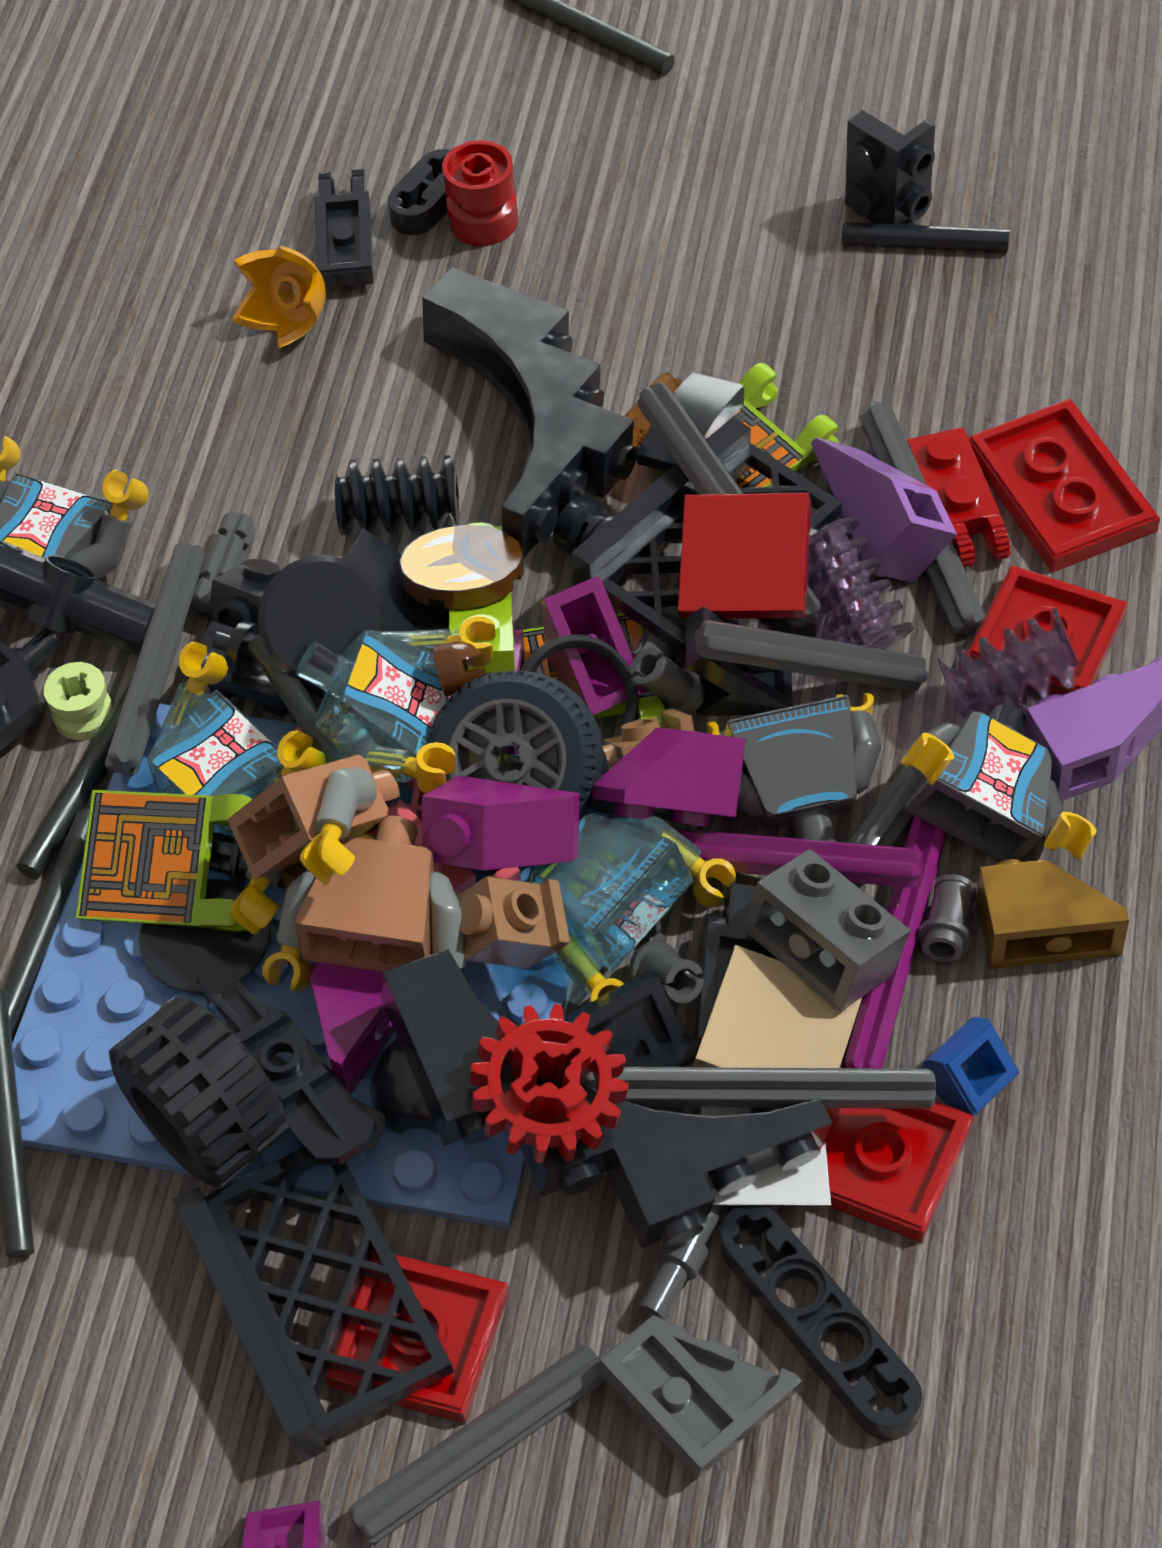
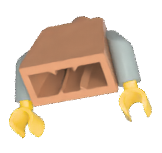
M355 755L283 776L227 819L248 866L246 876L251 880L231 906L230 911L233 919L254 935L264 928L275 915L280 905L263 892L267 887L277 886L282 871L285 868L302 862L304 867L325 886L330 882L334 873L338 876L344 875L352 866L355 856L338 840L344 839L347 836L359 837L388 817V809L395 807L400 797L399 788L393 775L384 769L372 773L367 760L360 755Z
M388 816L379 822L374 840L351 836L340 839L338 841L355 856L352 866L344 875L338 876L334 873L330 882L325 886L306 869L289 884L276 937L277 941L282 943L281 951L268 957L263 965L262 974L268 984L278 985L281 978V969L288 961L294 969L293 978L290 981L291 992H301L311 982V964L308 960L385 972L449 949L459 968L466 966V961L464 960L465 934L459 930L461 922L459 901L449 878L435 872L432 852L425 847L414 846L418 833L414 823L403 817Z

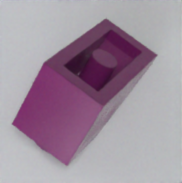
M456 776L422 796V847L432 852L434 863L477 870L574 861L578 858L580 793Z
M314 961L310 972V980L331 1068L349 1093L352 1094L395 1033L381 1000L383 972Z

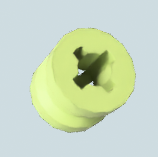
M67 663L56 668L44 683V697L52 711L51 717L58 732L66 738L73 740H87L96 737L114 709L101 671L89 663Z

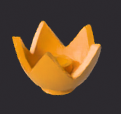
M279 245L278 249L255 251L233 260L234 265L252 285L251 290L234 314V323L256 330L275 331L277 333L278 348H281L301 338L318 321L325 304V283L314 263L302 253ZM293 285L296 289V297L293 291Z

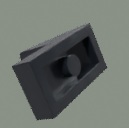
M704 606L686 617V668L702 677L706 691L702 705L696 710L698 714L704 716L755 715L793 707L792 672L701 658L696 653V642L694 639L696 630L700 629L702 623L707 620L732 623Z

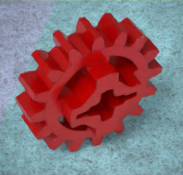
M554 1004L549 1019H539L532 1005L524 1007L522 1025L516 1026L504 1016L498 1020L496 1035L499 1041L487 1037L481 1038L477 1056L483 1062L472 1063L469 1083L481 1088L473 1092L471 1107L473 1112L491 1111L485 1120L484 1133L490 1137L503 1130L509 1134L507 1153L514 1155L526 1143L533 1146L535 1163L543 1164L548 1148L558 1147L563 1159L569 1162L574 1159L576 1141L581 1140L586 1146L595 1150L600 1146L603 1135L600 1126L615 1129L621 1110L615 1104L625 1102L629 1083L616 1078L623 1074L626 1059L624 1054L606 1055L610 1048L613 1034L609 1030L599 1032L594 1036L587 1032L590 1019L588 1013L583 1012L572 1024L563 1021L564 1012L562 1004ZM508 1061L512 1066L511 1074L516 1080L511 1083L510 1091L504 1094L501 1087L500 1074ZM592 1072L596 1083V1097L592 1104L589 1105L586 1101L588 1093L581 1085L585 1083L586 1076ZM537 1077L545 1082L541 1087L535 1086ZM556 1079L559 1080V1081L562 1080V1084H561V1088H560V1089H558V1088L552 1083V1082H554Z

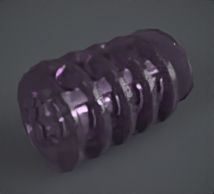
M857 518L839 519L824 526L809 537L807 585L816 594V598L821 603V609L818 613L828 615L824 622L828 633L839 636L837 638L838 642L886 649L908 636L913 630V625L911 622L892 625L890 620L903 609L900 600L881 604L879 599L892 588L889 579L870 582L869 577L881 567V563L878 558L859 561L858 556L867 550L870 542L867 537L848 539L847 536L860 524Z
M1057 608L1050 610V630L1045 631L1031 617L1026 619L1027 639L1023 641L1007 627L1003 629V649L997 650L984 636L979 638L978 659L974 660L962 646L955 648V668L949 669L937 656L949 693L964 720L971 712H980V705L982 704L989 712L997 705H1004L1005 695L1017 707H1026L1028 703L1027 686L1030 685L1042 698L1050 696L1051 677L1053 676L1068 690L1075 687V667H1080V664Z

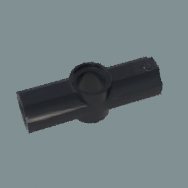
M0 540V600L24 609V615L28 619L47 629L65 634H73L78 631L103 643L123 649V651L136 655L151 621L156 603L97 580L95 572L76 561L55 555H48L43 558Z

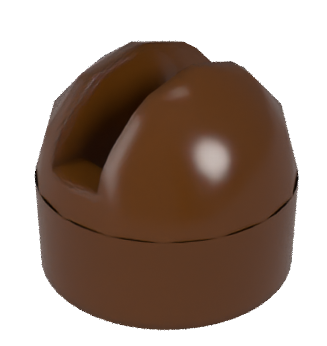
M455 641L433 647L437 674L445 697L452 696L456 691L461 690V687L484 675L485 668L470 670L468 668L466 659L481 655L480 651L472 644L464 641Z

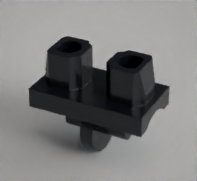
M212 621L207 628L202 642L203 645L207 646V655L202 661L201 669L205 666L209 654L214 652L225 658L228 670L222 681L216 684H207L210 693L217 695L214 693L217 692L227 699L240 695L261 702L266 712L281 717L288 715L289 710L249 650L251 640L260 635L258 625L243 621L236 628H232Z

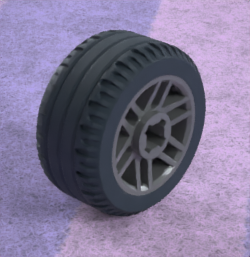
M497 672L481 676L461 687V690L456 691L450 696L444 706L441 707L433 721V726L429 732L430 737L427 740V744L435 742L444 743L455 752V771L446 774V782L456 776H465L580 793L579 816L592 800L590 798L592 787L602 775L604 759L602 738L590 709L568 686L549 676L535 672ZM509 746H520L518 753L520 761L524 762L521 768H510L512 761L510 753L506 752Z

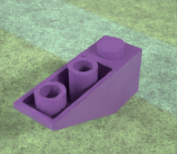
M815 437L811 445L822 467V475L829 483L834 497L842 502L841 518L850 530L858 548L862 564L868 572L879 577L887 576L914 583L957 535L937 491L861 449Z
M1162 656L1153 660L1149 665L1121 675H1106L1090 686L1065 695L1054 694L1047 696L1034 706L1027 708V724L1023 735L1048 748L1053 758L1050 777L1055 781L1060 801L1114 782L1162 729Z

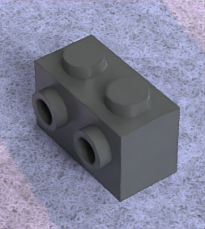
M808 849L757 883L742 925V929L841 1012L893 975L911 931L811 849Z

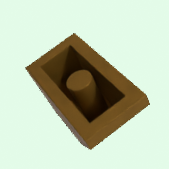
M1009 859L998 862L995 865L980 867L976 905L990 970L1120 956L1123 954L1129 924L1127 908L1048 860L1024 862L1018 859Z

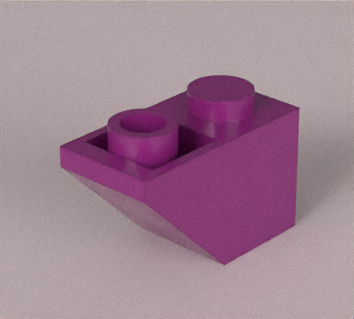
M655 728L594 783L590 798L615 802L614 815L653 820L655 807L671 809L670 822L709 827L710 814L736 817L746 739L693 731Z

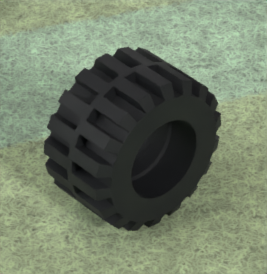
M175 997L109 1050V1059L115 1080L135 1113L157 1141L184 1169L197 1179L211 1186L221 1188L288 1132L287 1119L281 1100L267 1075L251 1053L214 1014L185 997Z

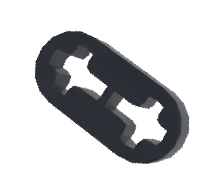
M437 149L425 154L388 195L390 221L393 228L401 234L420 235L435 227L448 212L442 163L446 154L451 151L450 149Z

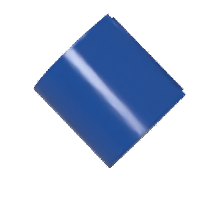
M971 1017L922 1063V1069H929L935 1075L936 1095L949 1107L973 1116L1020 1073L990 1020L980 1017Z

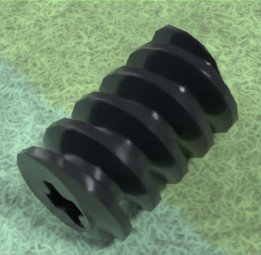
M444 455L439 473H433L427 457L421 456L415 474L409 473L403 457L396 458L392 475L385 474L379 458L373 459L368 476H362L356 460H349L344 477H339L336 474L334 494L340 535L350 534L355 518L360 529L364 528L370 533L374 532L378 517H380L387 533L397 531L402 516H404L411 532L420 531L426 514L434 530L444 528L449 513H451L455 525H459L458 477L450 455Z

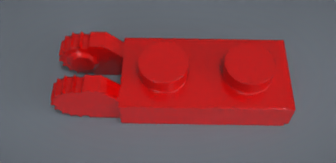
M961 427L907 439L926 485L937 491L957 533L952 542L963 567H970L975 562L974 545L969 536L972 534L982 533L995 561L1010 557L1011 547L1007 529L1004 526L1000 511L964 428Z

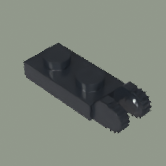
M352 170L350 178L351 193L336 194L335 180L332 178L331 172H321L318 174L319 196H315L316 267L323 277L325 288L374 284L371 203L369 191H367L365 170Z

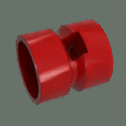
M485 140L468 141L454 147L446 154L442 163L451 232L458 240L475 246L494 245L506 240L515 232L519 223L511 154L505 147Z

